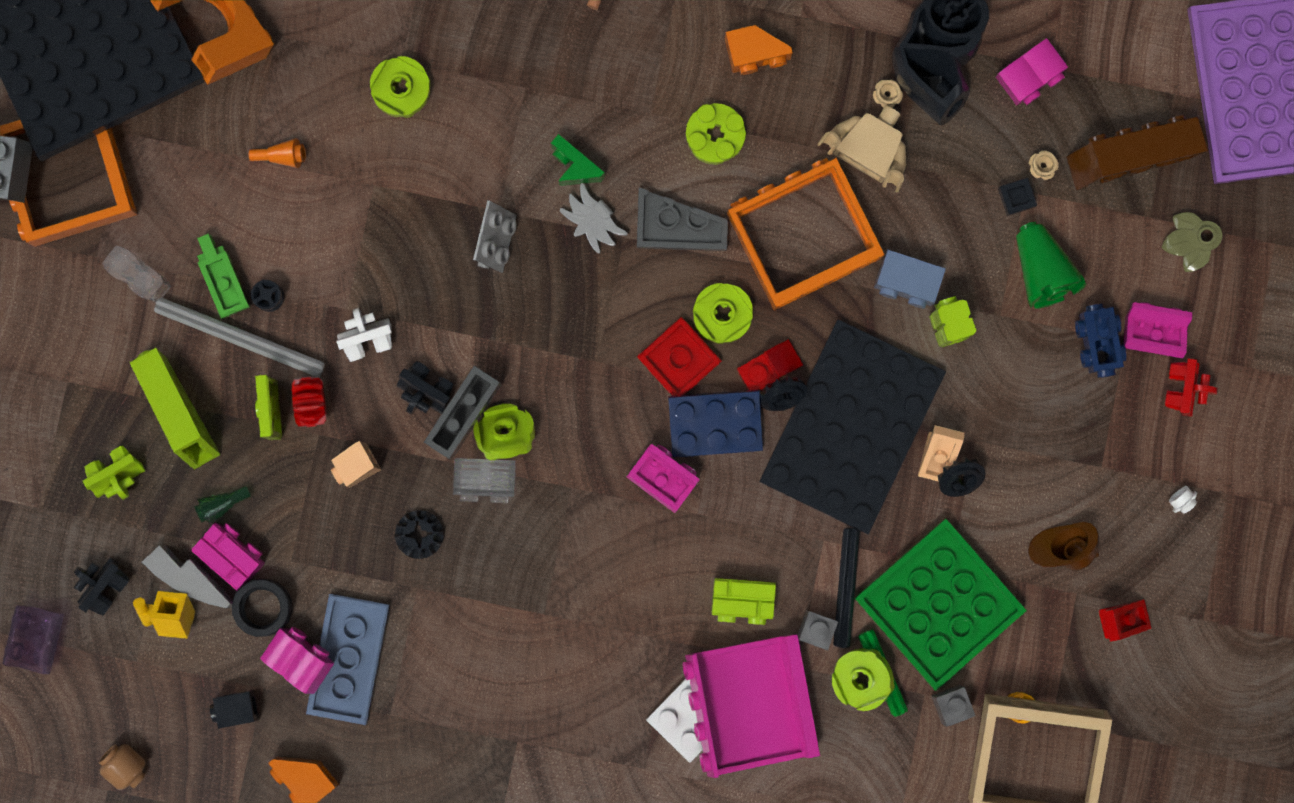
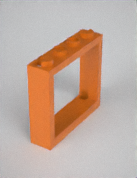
M20 120L0 126V136L12 137L26 132ZM112 128L96 135L117 205L36 230L26 196L25 203L9 201L12 210L18 213L20 223L17 224V229L23 241L26 240V243L36 247L138 215Z
M827 158L819 160L811 165L812 170L804 174L800 170L784 178L785 183L777 187L773 183L757 191L758 196L750 200L745 196L730 204L732 208L728 210L727 216L774 311L882 259L885 255L837 158L828 161ZM830 175L867 250L777 293L740 218Z

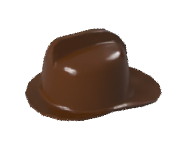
M1087 522L1043 530L1030 542L1028 549L1029 557L1036 565L1041 567L1063 566L1073 571L1082 570L1088 567L1095 558L1099 557V550L1097 548L1098 531L1091 523Z

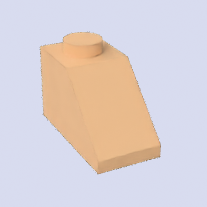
M361 441L354 443L331 460L335 466L331 469V472L339 485L344 483L349 488L381 471L369 446Z

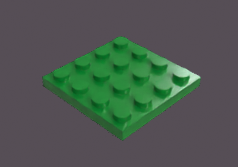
M947 519L941 521L854 598L934 691L938 690L1027 611Z

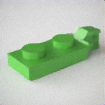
M209 234L197 238L203 254L197 256L199 259L198 265L220 317L224 319L250 308L242 285L224 246L216 247L212 236Z

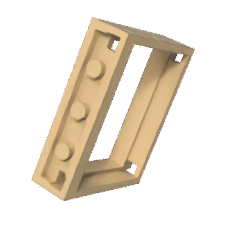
M985 694L968 796L970 803H1048L984 794L996 717L1097 730L1085 803H1098L1112 726V718L1107 710Z

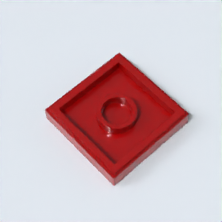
M682 317L637 356L638 360L671 396L687 394L722 362Z

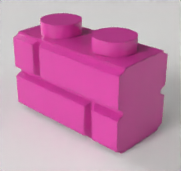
M227 522L224 525L215 523L191 551L238 591L265 564L260 559L263 553L250 542L244 545L237 538L240 533Z

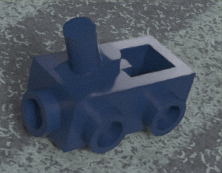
M1104 304L1086 306V312L1079 314L1080 320L1075 321L1076 335L1078 338H1083L1085 350L1080 351L1082 367H1088L1089 374L1097 372L1098 378L1116 375L1115 369L1124 367L1123 362L1126 361V349L1123 343L1120 344L1118 332L1121 331L1120 317L1114 313V307L1104 308ZM1098 351L1105 353L1106 359L1104 362L1098 361Z

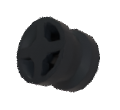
M261 280L253 286L251 299L261 310L274 312L283 305L285 294L283 289L275 282Z

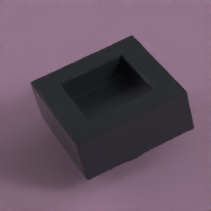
M1028 178L998 187L1007 216L1037 207Z

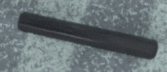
M844 528L835 617V621H838L833 640V645L838 648H849L851 642L860 531L856 528Z

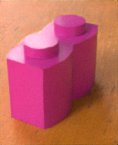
M1046 38L999 72L996 79L1016 106L1023 101L1027 106L1041 95L1038 90L1048 84L1052 88L1065 78L1063 72L1068 66Z
M291 627V629L280 628L260 659L301 692L315 694L334 665V662L328 658L329 652L317 644L311 646L305 640L307 635L295 627Z

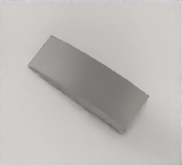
M159 545L142 561L155 576L179 592L188 594L189 597L210 605L232 608L233 599L196 559H189L183 564L166 545Z

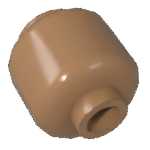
M114 744L98 762L101 764L99 770L101 776L118 790H123L128 786L135 788L146 775L142 772L146 764L144 758L127 744L120 746Z

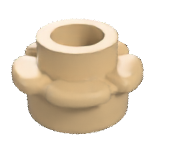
M881 80L876 84L873 99L877 104H881L883 108L885 106L893 108L895 104L900 103L903 93L896 81ZM885 92H890V96L887 97Z
M1040 151L1039 154L1032 155L1029 160L1031 174L1035 178H1042L1043 180L1051 179L1059 167L1057 158L1049 151ZM1041 163H1045L1046 168H1042Z

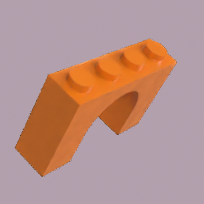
M183 0L150 1L155 9L159 11ZM204 0L213 4L221 11L228 25V32L199 45L191 59L200 70L207 85L266 59L274 43L269 32L263 29L255 17V13L250 5L246 4L244 0Z

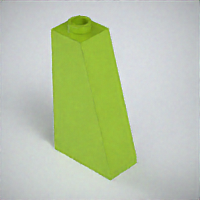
M157 348L140 353L137 359L130 362V365L173 452L194 470L218 457L220 453L168 359Z

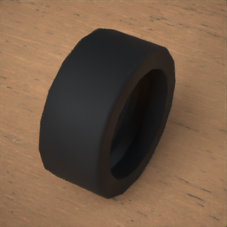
M257 579L244 584L236 592L232 602V616L237 626L246 634L255 637L271 636L277 633L280 628H284L288 624L293 612L292 599L287 589L279 582L270 579ZM257 590L272 592L280 603L278 617L273 623L266 626L253 624L245 614V602L250 594Z

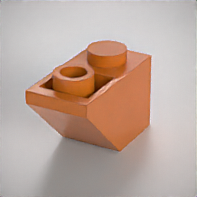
M756 25L725 33V43L733 73L740 72L741 75H748L757 72L758 67L769 65L770 68H777L786 65L787 60H791L792 48Z
M278 756L268 763L272 767L270 774L280 785L284 783L291 791L289 797L293 803H318L339 786V783L321 761Z

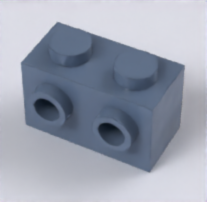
M887 250L883 257L874 288L879 289V294L884 297L897 299V296L909 299L908 304L925 309L926 305L932 306L935 303L946 268Z

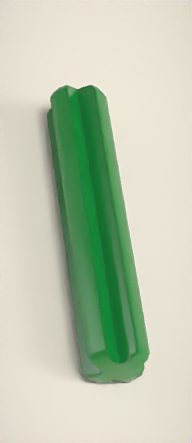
M867 630L859 634V640L864 649H875L886 659L873 630ZM894 678V690L887 698L886 703L891 714L897 717L906 713L908 708Z

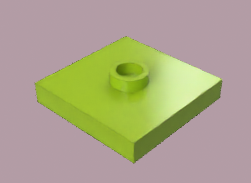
M267 375L255 376L257 390L255 409L257 418H259L260 437L268 440H281L282 428L278 381Z

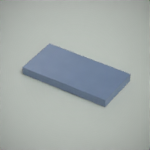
M329 594L319 646L329 652L328 658L334 662V665L315 694L309 695L306 714L367 725L390 604Z

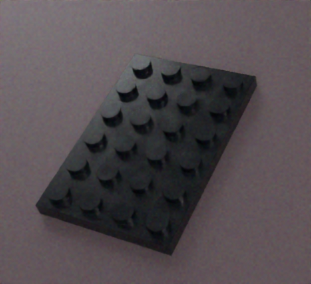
M837 319L806 383L807 394L795 406L759 482L869 535L946 371Z

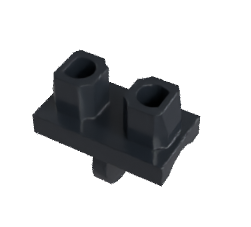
M416 361L408 370L404 368L399 374L400 379L397 387L404 391L401 398L409 403L406 412L412 415L416 409H419L426 414L432 408L442 414L448 406L449 396L454 384L444 377H439L434 386L428 384L424 380L429 375L430 370L419 361Z
M111 557L96 577H94V574L100 567L93 562L87 570L77 567L74 571L75 575L80 578L74 586L76 590L82 592L85 586L89 584L77 601L80 604L78 608L85 613L90 609L103 616L112 604V600L101 593L108 584L118 592H121L129 582V577L119 568L118 562Z

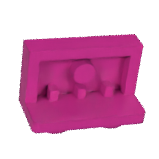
M1134 302L1125 317V348L1184 358L1187 352V327L1192 320V312L1182 311L1179 308L1154 306L1145 302Z
M650 444L627 475V478L665 507L676 513L700 479L696 477V471L685 463L680 465L673 460L671 452L661 445L656 447Z

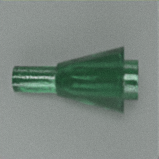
M244 486L229 494L222 493L197 498L199 504L194 506L201 523L208 521L209 525H211L229 511L234 504L251 497L247 486Z

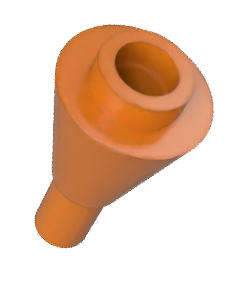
M295 138L270 146L267 149H250L249 159L250 161H269L300 168L301 163L305 162L306 149L304 144H300V141Z

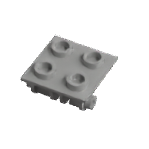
M488 200L473 260L478 262V267L486 269L490 267L503 273L504 266L509 259V245L511 237L516 230L517 215Z

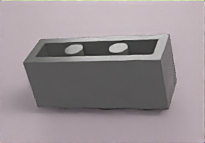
M473 366L424 443L448 459L453 460L473 430L474 424L477 420L479 421L502 386L501 383Z

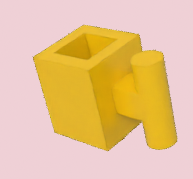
M158 591L154 605L146 604L145 600L141 597L133 601V606L142 624L146 627L153 624L158 636L188 639L196 613L188 594Z

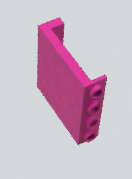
M797 634L778 636L685 655L686 662H683V672L685 679L690 680L692 691L688 694L691 710L696 712L697 723H694V732L697 741H701L703 753L699 756L702 771L707 772L708 777L718 778L719 775L803 757L813 758L820 756Z

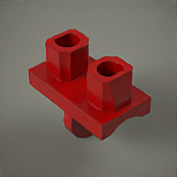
M1188 359L1187 363L1177 362L1170 365L1169 379L1183 381L1184 389L1183 392L1167 391L1165 407L1180 411L1183 416L1193 417L1196 393H1199L1197 404L1207 405L1208 394L1217 395L1218 388L1209 386L1211 375L1201 374L1200 385L1197 384L1200 368L1198 360Z

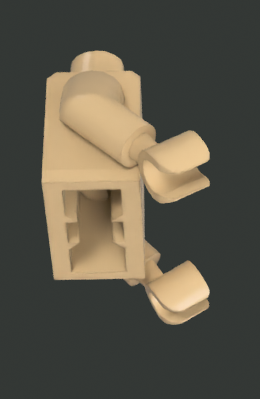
M885 106L878 118L869 113H866L863 117L854 116L837 124L830 132H826L818 142V146L822 143L830 146L831 149L827 154L831 155L834 152L833 155L878 182H883L882 187L884 188L887 183H893L896 186L895 192H899L904 181L903 174L906 168V146L901 141L903 134L893 128L900 117V113L895 109Z

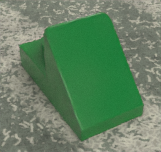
M558 134L551 142V147L554 150L552 155L565 166L568 163L571 164L559 179V186L603 181L605 172Z

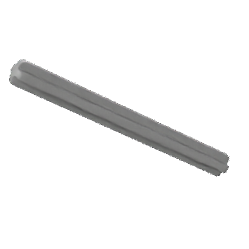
M159 298L156 302L154 311L160 315L315 377H320L324 370L325 364L322 361L167 299Z

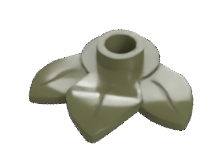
M1191 212L1174 215L1173 222L1177 230L1167 236L1163 242L1162 249L1172 255L1184 256L1183 267L1185 272L1197 271L1209 262L1211 250L1220 245L1223 236L1222 230L1216 223L1202 221L1196 214ZM1205 230H1210L1213 233L1212 240L1208 242L1201 239V233Z

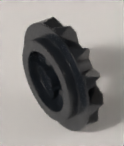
M786 376L782 380L776 379V382L773 384H767L766 389L760 392L762 407L769 411H784L796 406L807 394L805 381H801L799 377L790 378Z
M965 457L961 462L957 463L954 461L953 465L943 467V473L938 475V486L941 492L947 496L959 497L975 491L983 483L986 475L985 469L977 459L969 461ZM963 474L964 480L961 481V479L958 478V476Z
M416 510L405 514L396 525V543L398 548L408 557L415 559L430 557L438 551L443 542L444 532L440 521L427 511ZM417 521H419L422 531L432 532V535L422 538L421 548H419L415 538L406 537V534L415 532Z

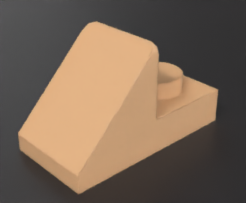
M935 425L933 431L928 433L918 476L938 481V475L943 473V467L951 466L956 461L964 441V432Z

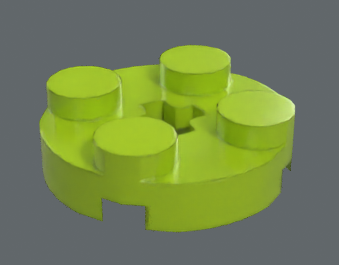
M398 56L397 58L381 62L374 69L370 78L371 95L377 107L384 113L393 117L409 118L419 112L427 103L430 96V80L420 63L409 57ZM402 79L407 81L405 86L408 90L405 93L396 94V89L392 86L393 83H400Z
M718 103L702 105L692 114L687 123L686 140L694 156L704 163L718 165L729 161L739 154L744 145L746 131L743 118L727 105ZM715 126L720 127V132L724 134V137L717 138L716 142L711 141V135L707 133L708 129H714Z
M722 283L712 284L698 295L693 308V321L698 332L707 340L717 344L731 343L740 339L748 331L753 318L752 303L748 295L738 286ZM718 306H721L723 309L726 307L730 308L729 320L716 319L715 315L718 313L716 308Z
M501 404L491 407L484 412V417L479 423L477 420L474 424L473 433L477 447L488 460L506 459L519 454H526L532 449V441L535 438V426L532 416L526 410L525 412L518 410V407L513 404ZM503 428H507L510 431L507 434H500Z
M859 648L849 651L838 660L835 671L832 674V686L836 696L845 705L849 704L857 708L856 710L869 711L877 708L887 700L894 690L892 669L887 660L875 649ZM859 672L869 677L868 687H865L863 683L858 684L856 682Z

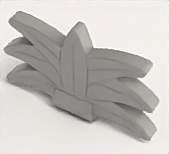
M581 183L580 193L583 204L572 194H569V201L573 212L560 208V212L567 219L578 225L574 236L578 237L586 234L592 248L600 254L601 250L598 240L610 246L616 245L607 231L621 236H627L628 233L613 222L611 216L614 213L603 200L599 202L594 200L588 193L586 186Z

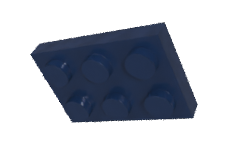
M758 389L668 396L672 457L763 451Z

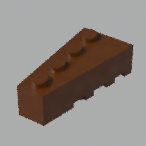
M1180 115L1168 119V124L1160 125L1159 121H1155L1141 126L1142 130L1134 132L1133 128L1130 127L1115 132L1114 137L1107 138L1106 134H1101L1089 138V144L1066 156L1076 191L1087 188L1100 180L1101 184L1113 181V179L1127 175V171H1129L1131 176L1154 168L1153 165L1156 168L1195 158L1207 152L1208 149L1198 116L1186 119L1185 115Z

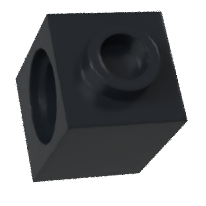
M254 690L212 698L213 704L210 705V715L212 722H217L218 729L260 720Z

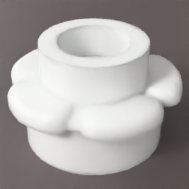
M1184 486L1175 492L1169 499V503L1174 508L1172 511L1175 513L1181 511L1183 514L1189 512L1197 504L1195 500L1197 492L1191 491L1188 486Z

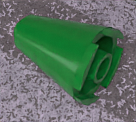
M1030 222L1020 227L1016 240L1027 301L1031 308L1034 306L1035 309L1052 306L1064 301L1063 296L1069 291H1072L1074 296L1085 288L1087 283L1084 276L1044 224Z

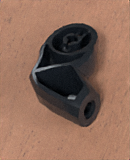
M922 0L911 13L907 30L893 50L892 62L897 82L906 94L940 126L948 123L961 110L969 98L970 89L963 66L975 57L982 43V37L989 21V8L985 0Z

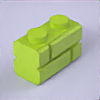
M956 296L941 300L938 304L934 305L936 310L931 313L932 315L929 318L933 329L937 330L935 336L940 347L943 348L965 341L974 335L976 328L973 319L969 318L971 312L967 301H957Z
M714 578L711 615H718L717 621L736 623V617L748 618V624L766 625V619H773L776 583Z

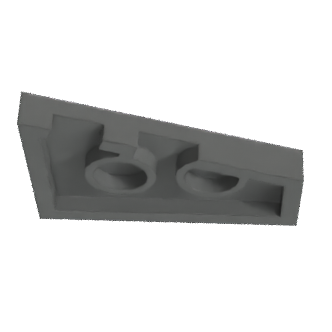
M639 187L637 248L727 251V219L695 207L686 206L673 199L659 196Z

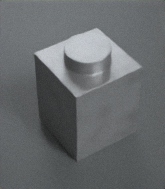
M806 610L798 632V640L828 650L838 621Z
M958 685L931 695L940 721L944 726L948 727L975 717L965 687Z

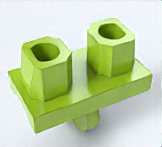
M119 446L110 453L113 464L105 468L103 463L98 460L84 467L87 479L83 480L86 489H90L97 498L104 494L107 498L118 494L122 500L128 498L129 493L126 488L135 483L134 477L145 472L142 463L124 446Z

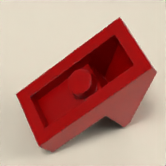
M788 339L764 351L763 354L736 370L748 390L758 389L760 391L767 384H772L776 382V379L779 380L802 367L803 363Z
M1144 599L1099 610L1104 636L1110 642L1122 640L1152 629Z

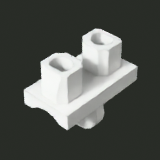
M359 308L353 309V319L344 321L346 329L352 330L337 334L338 340L336 342L339 350L344 349L350 362L365 357L362 342L372 339L376 352H383L392 348L390 334L392 333V326L389 318L365 325L376 321L373 312L362 316Z

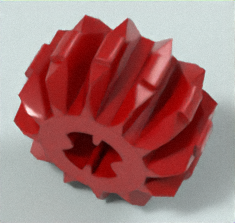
M311 376L295 379L291 389L295 423L299 427L307 428L324 424L327 420L323 381L319 377Z

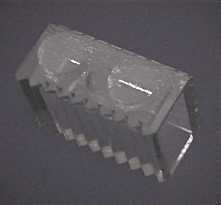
M455 458L453 495H459L462 502H478V496L490 497V503H508L509 498H515L517 461Z

